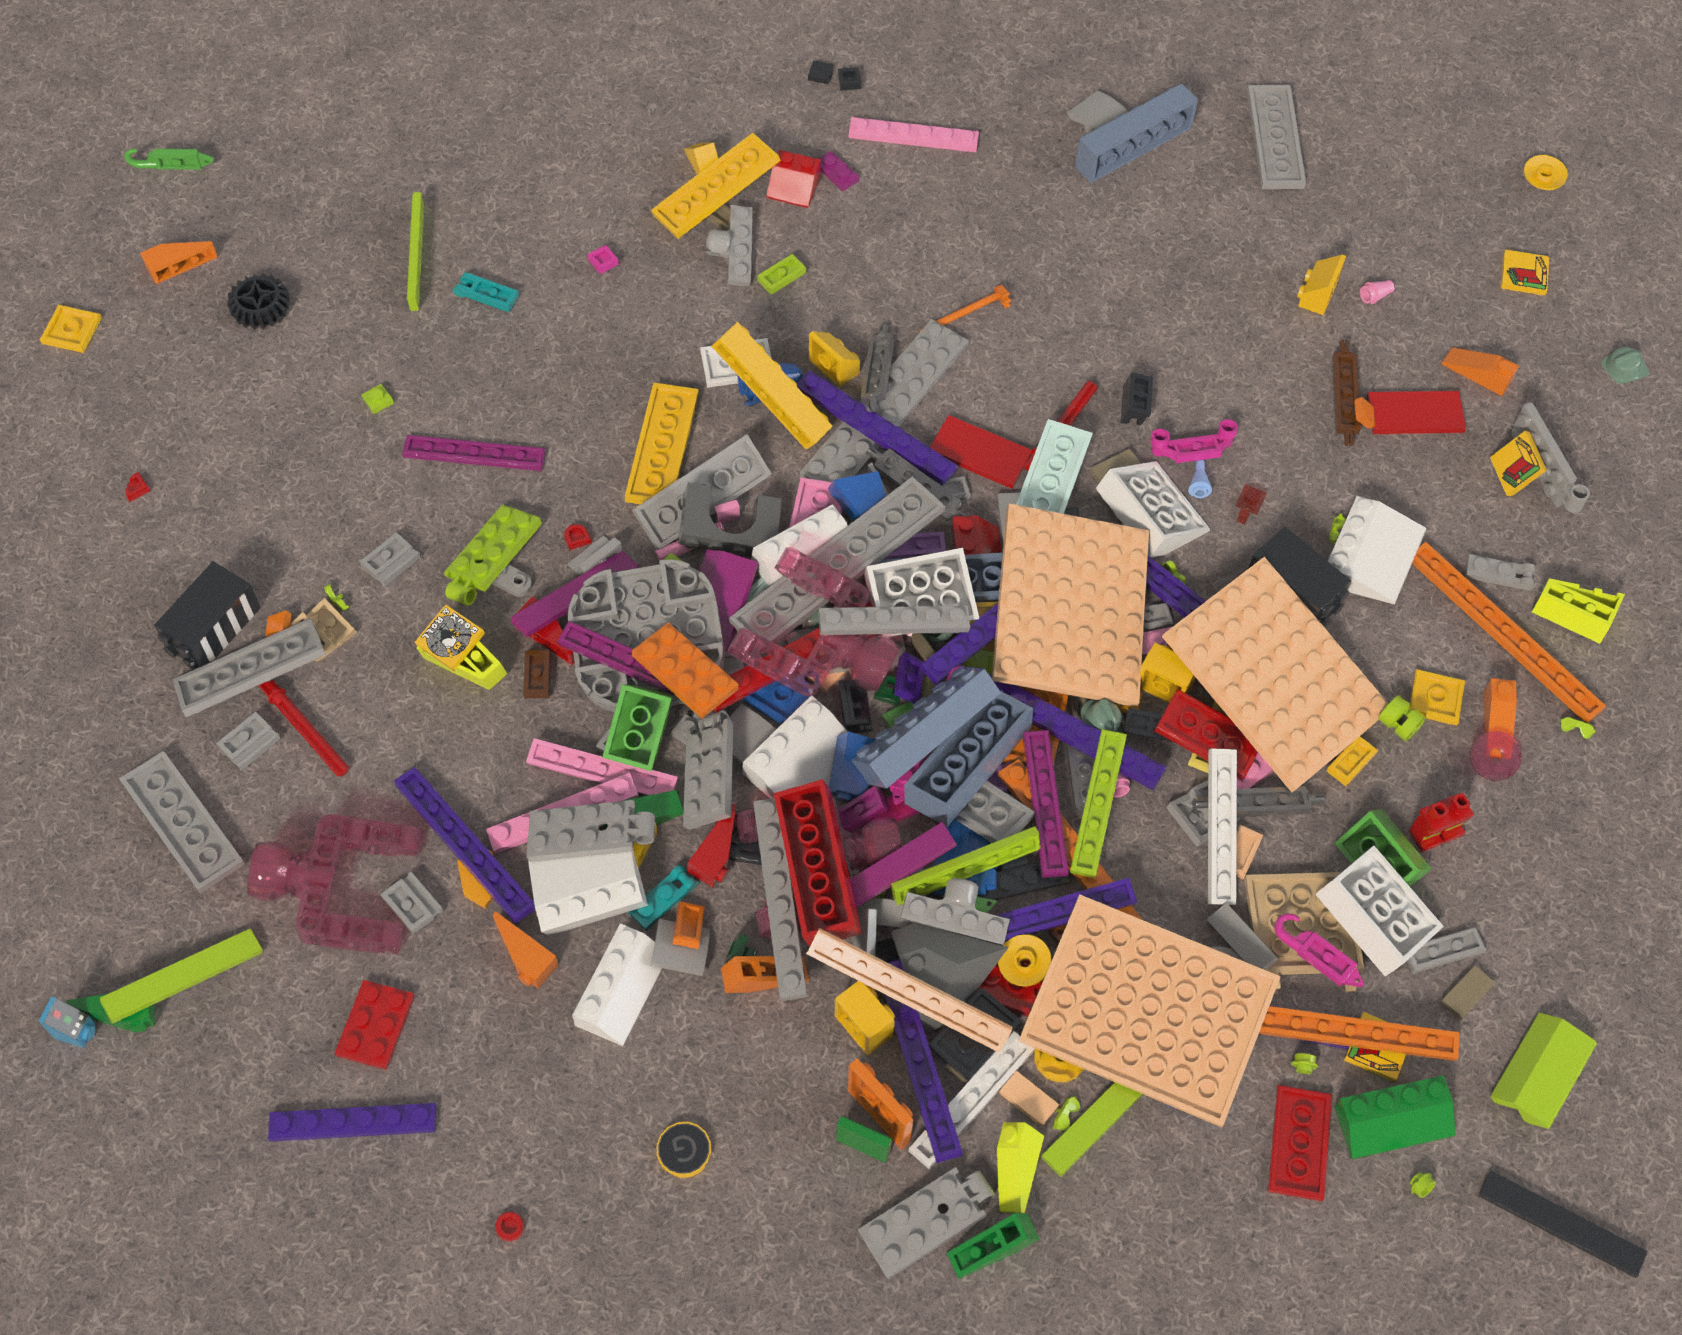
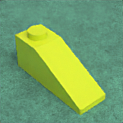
M1004 1122L997 1146L999 1211L1005 1214H1025L1044 1135L1025 1122Z

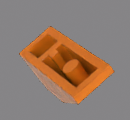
M212 241L159 244L140 253L144 265L155 284L218 258Z
M1452 348L1441 363L1445 367L1500 396H1503L1519 368L1517 364L1499 355Z
M1491 678L1484 690L1485 757L1511 759L1517 705L1516 681Z
M495 912L492 915L495 925L519 974L517 976L518 979L528 987L532 984L539 988L557 968V957L502 915Z
M735 956L721 967L725 993H749L778 987L774 956ZM802 956L805 982H808L809 977L805 957Z

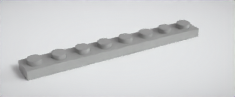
M775 799L753 801L780 1000L787 1001L807 997L792 883Z

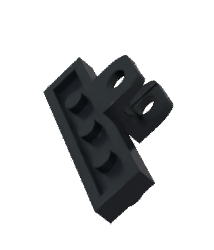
M1024 855L997 866L996 889L986 890V894H977V897L1001 900L1065 885L1070 881L1068 876L1042 878L1040 862L1027 865V859Z

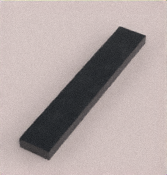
M1493 1171L1488 1173L1478 1197L1635 1278L1639 1276L1648 1251Z

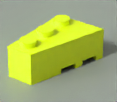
M1549 578L1532 613L1600 644L1608 632L1625 594L1602 593V589L1594 588L1593 591L1582 589L1579 584Z
M478 641L455 671H452L417 647V650L424 659L487 690L494 687L508 674L502 664L480 641Z

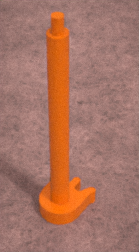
M1000 284L994 287L993 294L936 320V322L946 325L998 299L1004 308L1011 306L1009 303L1011 300L1008 297L1010 293Z

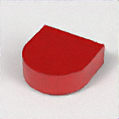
M570 525L564 532L565 542L569 551L592 543L590 535L583 525Z

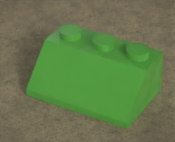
M622 684L602 758L652 771L656 763L674 695L649 688Z
M1383 809L1369 811L1335 842L1336 846L1351 864L1371 847L1375 846L1409 887L1431 870V867Z

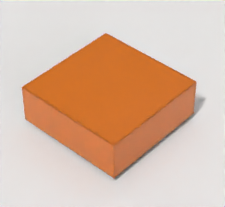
M1363 397L1355 399L1356 420L1367 429L1375 427L1373 406Z
M285 610L268 616L265 638L289 628L292 614Z

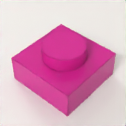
M607 245L587 254L588 261L599 274L619 265L618 258Z

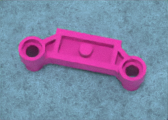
M1226 419L1220 422L1217 434L1169 440L1170 434L1167 430L1155 429L1151 433V451L1154 456H1166L1175 460L1176 463L1219 458L1222 456V452L1233 444V439L1237 435L1238 425L1235 421Z

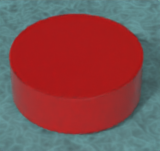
M506 1212L498 1217L495 1229L502 1240L508 1242L515 1241L522 1235L524 1223L517 1213Z

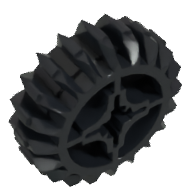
M254 273L253 277L248 278L245 276L244 281L237 280V286H231L227 305L231 316L238 324L242 323L245 328L251 325L253 330L257 328V325H260L264 330L265 324L269 323L273 327L274 320L280 322V316L286 317V310H289L290 296L286 286L282 284L279 278L275 279L273 275L266 277L264 273L261 276H257Z

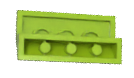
M1538 1013L1491 1094V1099L1496 1104L1517 1109L1525 1122L1549 1129L1596 1047V1041L1563 1018Z

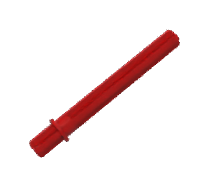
M1093 381L1084 384L1057 422L1071 426L1097 391L1098 387ZM1037 447L1033 448L1032 455L1024 464V469L1029 471Z
M272 679L259 685V688L268 697V702L274 704L335 775L338 777L344 776L349 771V766L287 697L286 690L279 688Z

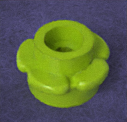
M1295 1054L1294 1061L1291 1062V1065L1296 1067V1072L1312 1074V1070L1318 1068L1316 1056L1311 1054Z
M1417 1173L1410 1181L1412 1186L1411 1193H1416L1420 1198L1428 1195L1436 1185V1182L1431 1178L1432 1175L1430 1173Z

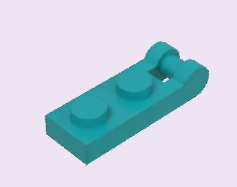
M467 272L462 274L460 277L461 282L453 288V293L459 297H467L508 313L519 297L518 290Z
M681 864L677 865L665 879L645 895L648 906L628 912L645 931L698 886L699 881L694 876L690 877L686 873V868ZM678 880L683 884L679 889L674 885Z

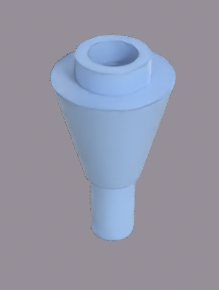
M1197 460L1195 462V472L1188 489L1189 494L1196 498L1207 497L1212 492V487L1205 472L1204 460Z

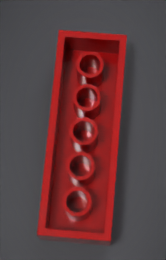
M822 779L773 793L803 939L811 946L819 928L840 939L862 934L830 788Z

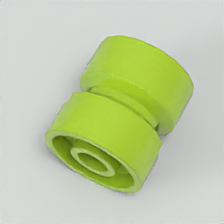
M1398 695L1385 707L1378 719L1387 728H1395V734L1407 742L1420 729L1427 717L1416 708L1411 710L1410 703ZM1406 715L1408 719L1402 725L1400 721Z

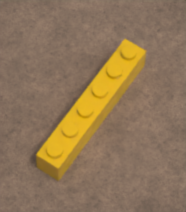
M738 322L735 323L711 346L806 450L816 444L832 427L826 415L817 410L812 400L797 388L795 381L787 377L781 370L780 365L766 354L764 347L756 343L744 326H741Z

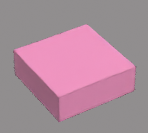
M737 500L714 507L716 522L720 521L723 524L740 518V506Z

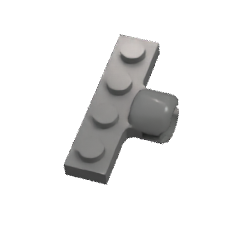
M731 205L729 210V230L711 229L708 232L706 240L707 254L724 257L728 261L727 285L750 286L753 207Z
M952 878L947 882L942 900L907 892L900 919L1001 946L1004 945L1010 920L978 911L975 908L978 893L977 884L961 878Z

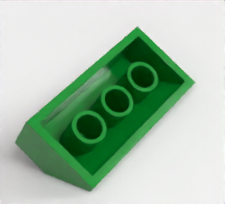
M1444 1075L1340 1098L1334 1107L1351 1159L1450 1138L1456 1135L1453 1100Z

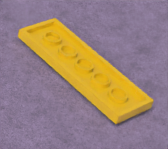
M751 133L654 207L651 212L665 228L679 239L776 165L780 158L760 138Z
M653 383L625 493V502L641 504L679 479L698 401L699 389Z

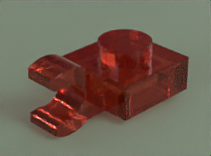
M1245 484L1236 503V507L1241 508L1236 522L1245 525L1250 513L1258 515L1267 493Z

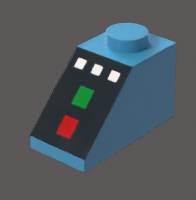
M54 997L50 998L39 1019L41 1025L54 1039L84 1048L86 1042L90 1041L95 1033V1023L89 1015Z

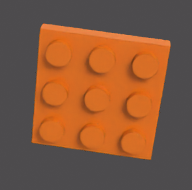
M856 1058L849 1064L847 1091L897 1146L903 1150L910 1144L913 1113L904 1103L899 1104L894 1099V1093L886 1083L881 1084L874 1077L876 1074L868 1063L862 1064Z

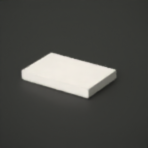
M768 339L755 340L756 343L764 347L766 354L771 358ZM711 346L700 347L707 388L738 383L737 374Z

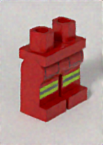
M1459 793L1420 809V816L1416 818L1409 833L1421 853L1441 845L1442 842L1447 843L1464 836L1465 831L1462 825L1474 815L1470 808V802L1465 794Z

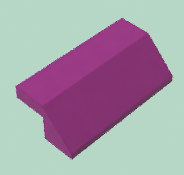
M706 550L699 572H702L707 577L714 590L724 650L727 652L731 649L737 631L730 623L729 617L745 606L759 563L724 551Z

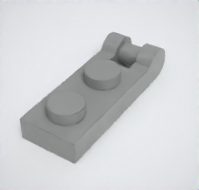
M1469 554L1465 578L1531 591L1534 589L1532 576L1535 575L1536 567L1530 563L1517 564ZM1516 574L1523 575L1522 578H1516Z

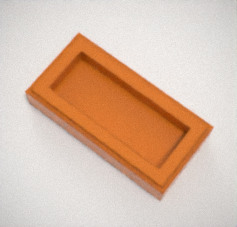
M679 901L672 944L694 949L699 948L704 906Z

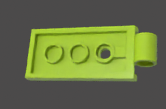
M502 504L444 571V575L452 579L446 587V597L467 606L472 605L477 596L476 589L485 592L542 525L540 517Z

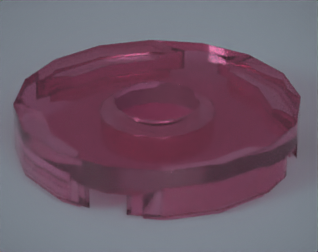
M1492 731L1479 736L1472 744L1470 761L1475 772L1481 777L1491 781H1500L1516 773L1520 768L1522 754L1517 741L1512 736L1501 731ZM1492 749L1501 752L1502 759L1499 763L1491 760L1490 752Z

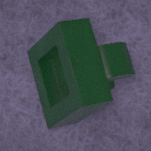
M882 675L875 691L874 699L898 706L900 697L894 695L896 677Z
M739 934L733 940L724 964L728 963L735 956H756V950L746 947L749 937Z

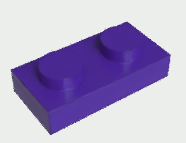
M906 652L899 657L894 695L913 704L920 700L924 674L920 666L924 661Z

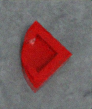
M139 472L130 477V482L125 489L129 502L150 492L148 485Z

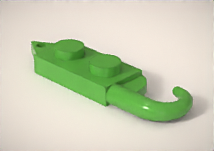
M129 149L124 154L126 162L135 168L201 169L213 163L214 159L211 156L198 152V149H154L148 153L147 160H137L131 157V154L136 153L137 149Z

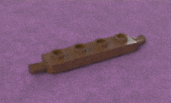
M1341 340L1339 342L1340 351L1335 352L1332 357L1336 433L1344 434V445L1348 446L1349 443L1350 447L1354 445L1353 435L1359 434L1361 430L1360 422L1356 420L1354 404L1355 399L1359 398L1357 354L1349 352L1348 340L1345 343L1344 340Z

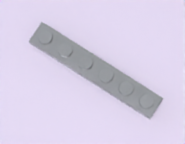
M968 606L819 608L818 612L820 635L969 632L970 630Z

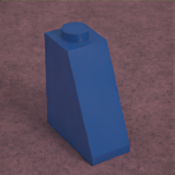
M879 471L835 479L828 487L830 494L853 522L886 497Z
M846 732L837 736L829 783L831 794L836 796L837 800L850 802L852 799L863 794L869 784L851 760L857 756L856 752L861 747L870 745L876 739L852 732Z

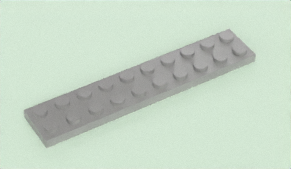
M931 319L891 365L886 399L876 402V410L874 412L899 427L969 344V340ZM842 422L800 471V477L833 482L835 479L859 475L872 459L871 456L867 455V450L874 446L879 451L882 446L845 422Z
M912 476L729 617L730 623L763 654L818 611L819 608L823 607L864 575L867 566L878 564L943 513L945 505Z

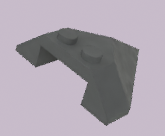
M918 923L891 931L904 972L965 1003L974 995L1009 948ZM918 1011L925 1033L946 1026Z

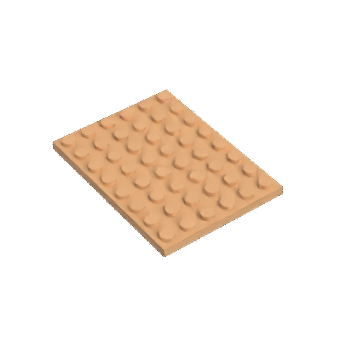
M1009 503L1006 511L992 680L1094 700L1106 699L1112 703L1137 707L1140 698L1141 675L1139 673L1142 663L1149 530Z
M1265 557L1162 635L1163 639L1291 792L1300 787L1379 720L1378 718L1382 711L1389 704Z
M1079 895L1021 1033L1019 1042L1222 1128L1281 976Z

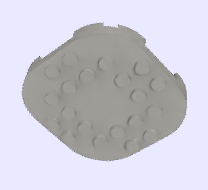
M659 560V565L612 573L611 569L604 570L583 582L584 586L571 599L568 610V622H574L633 649L669 622L723 670L725 650L714 590L707 577L702 572L690 567V564L686 562ZM573 651L574 669L578 682L586 696L602 709L615 712L622 684L664 692ZM674 696L671 706L684 704L683 701Z

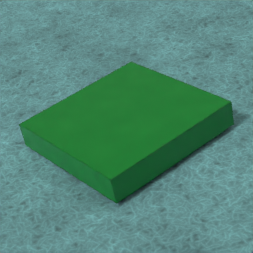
M840 1117L837 1123L836 1141L884 1163L887 1162L891 1150L892 1139L847 1117Z

